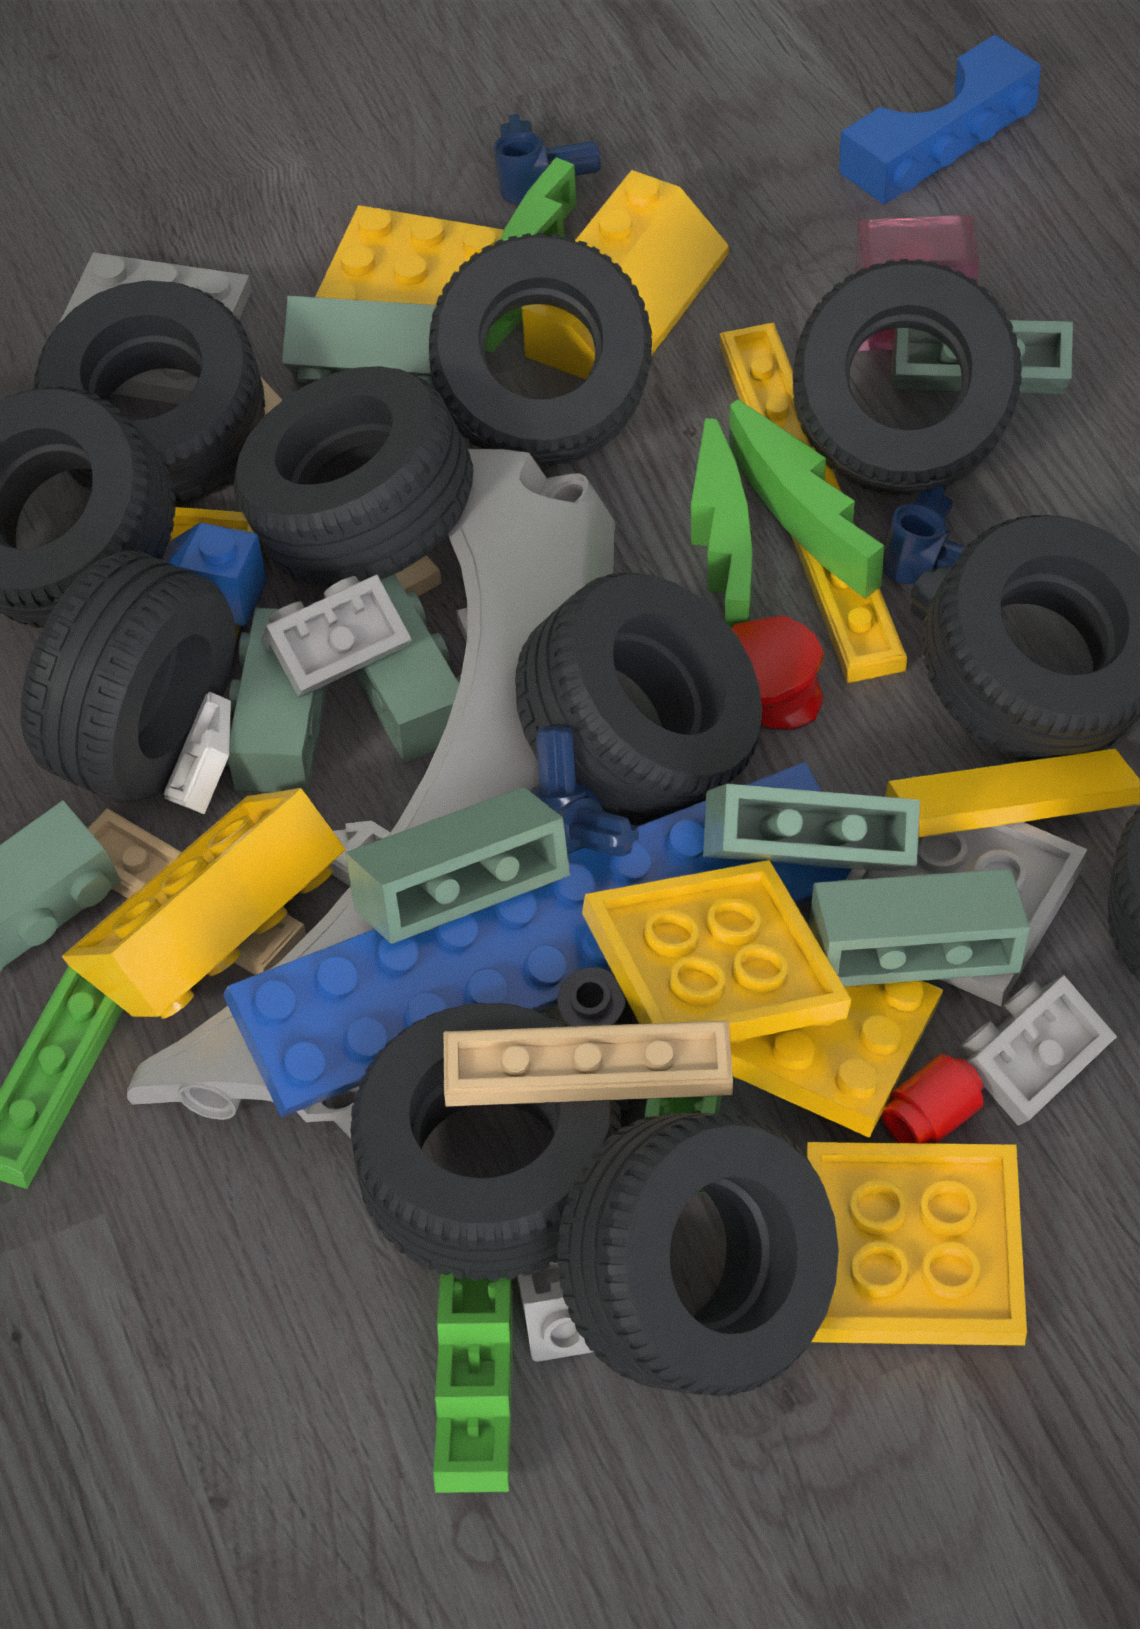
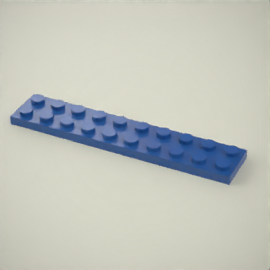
M806 762L747 784L749 786L821 791ZM706 801L637 827L639 838L632 842L631 853L619 857L587 848L579 849L567 854L570 876L393 944H390L375 929L231 984L227 986L223 997L282 1118L358 1087L361 1077L366 1074V1068L371 1062L375 1061V1056L379 1050L386 1048L385 1044L388 1041L398 1037V1033L404 1028L411 1027L412 1023L427 1018L426 1016L434 1012H440L447 1008H456L465 1004L503 1003L518 1005L521 1008L535 1009L539 1013L558 1005L559 990L563 982L574 972L584 968L597 967L613 973L582 914L585 894L761 861L703 857ZM771 862L797 907L812 901L814 883L846 880L852 870L850 868Z

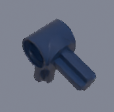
M519 114L509 115V122L500 126L501 137L494 144L500 193L502 198L509 203L520 204L528 190L556 157L574 164L575 176L597 173L601 168L599 147L596 142L588 141L545 148V141L541 140L535 133H532L530 121L520 120Z
M942 486L934 487L932 491H921L914 504L899 506L894 511L883 544V573L896 582L915 584L918 578L929 569L937 570L946 565L952 567L965 548L948 540L950 530L946 529L945 520L952 509L953 501L944 495L946 489Z
M551 725L540 728L536 737L540 785L532 788L530 792L563 817L567 854L582 848L619 857L631 853L632 842L639 838L638 828L630 825L627 817L603 812L598 797L591 789L587 788L584 784L576 783L573 731L571 728L563 725Z

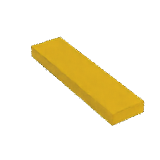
M1116 749L892 780L888 781L885 797L920 800L919 838L1140 804V779Z

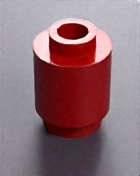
M940 1054L891 1092L889 1104L884 1107L881 1114L883 1123L890 1135L898 1143L939 1144L983 1107L982 1079L976 1069L962 1058L954 1059L948 1055Z

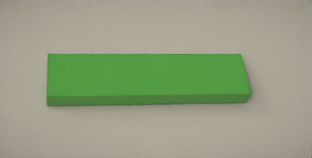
M69 965L0 1088V1181L28 1189L124 1010L69 967Z

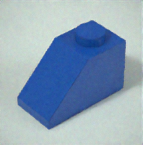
M200 522L171 540L166 546L164 558L161 560L208 579L217 585L231 608L234 624L246 627L267 583L258 534Z

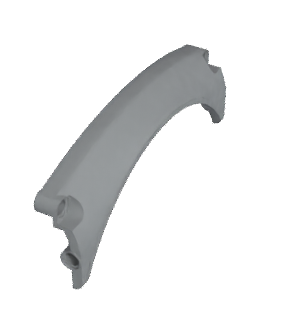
M468 449L474 470L472 488L459 521L448 534L461 565L467 597V643L460 684L446 729L429 767L399 821L388 836L518 788L525 787L530 791L532 788L540 785L538 760L524 736L517 712L516 667L522 646L528 640L530 633L591 580L613 573L614 530L616 522L586 476L579 473L546 478L530 453L505 449ZM351 886L325 917L273 968L374 929L355 911ZM228 1006L181 1040L139 1064L127 1089V1099L132 1105L182 1102L191 1111L201 1116L218 1120L232 1118L236 1114L241 1099L273 1102ZM359 1086L299 1110L297 1113L305 1122L334 1121L351 1139V1111L354 1105L353 1099L356 1091L359 1090Z

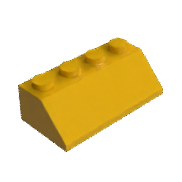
M634 170L629 172L575 240L576 242H579V240L587 243V246H594L599 249L602 255L606 254L611 257L612 262L618 263L622 268V272L629 275L632 279V285H636L639 296L642 297L645 303L644 310H647L649 315V324L652 330L651 356L729 254L727 242L681 187ZM544 304L523 306L522 321L525 357L586 380L594 364L595 347L592 335L585 325L571 313L555 306Z
M302 788L246 796L64 953L62 958L69 967L131 1016L170 1017L191 1001L194 993L190 989L206 974L214 976L228 968L239 958L241 951L238 949V946L252 933H264L279 923L287 914L284 905L298 892L302 894L310 892L325 882L333 873L329 865L346 849Z

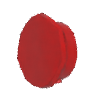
M785 615L735 624L731 629L738 636L749 656L759 683L762 705L761 726L770 729L795 730L814 722L824 700L821 686L817 679V673L825 657L824 650L816 635L804 624Z

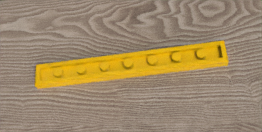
M774 322L719 333V347L739 400L813 450H816L814 446H810L807 436L804 435L801 429V423L798 422L797 411L793 401V369ZM825 464V481L841 491L832 468L830 469ZM791 535L846 682L852 683L906 671L907 656L880 588L866 599L823 567Z

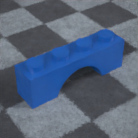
M996 34L957 58L954 100L947 105L935 110L919 113L898 112L879 107L842 130L839 173L885 205L903 192L912 190L920 181L942 167L949 166L959 156L979 143L989 140L996 132L1019 117L1028 115L1033 108L1037 107L1041 64Z

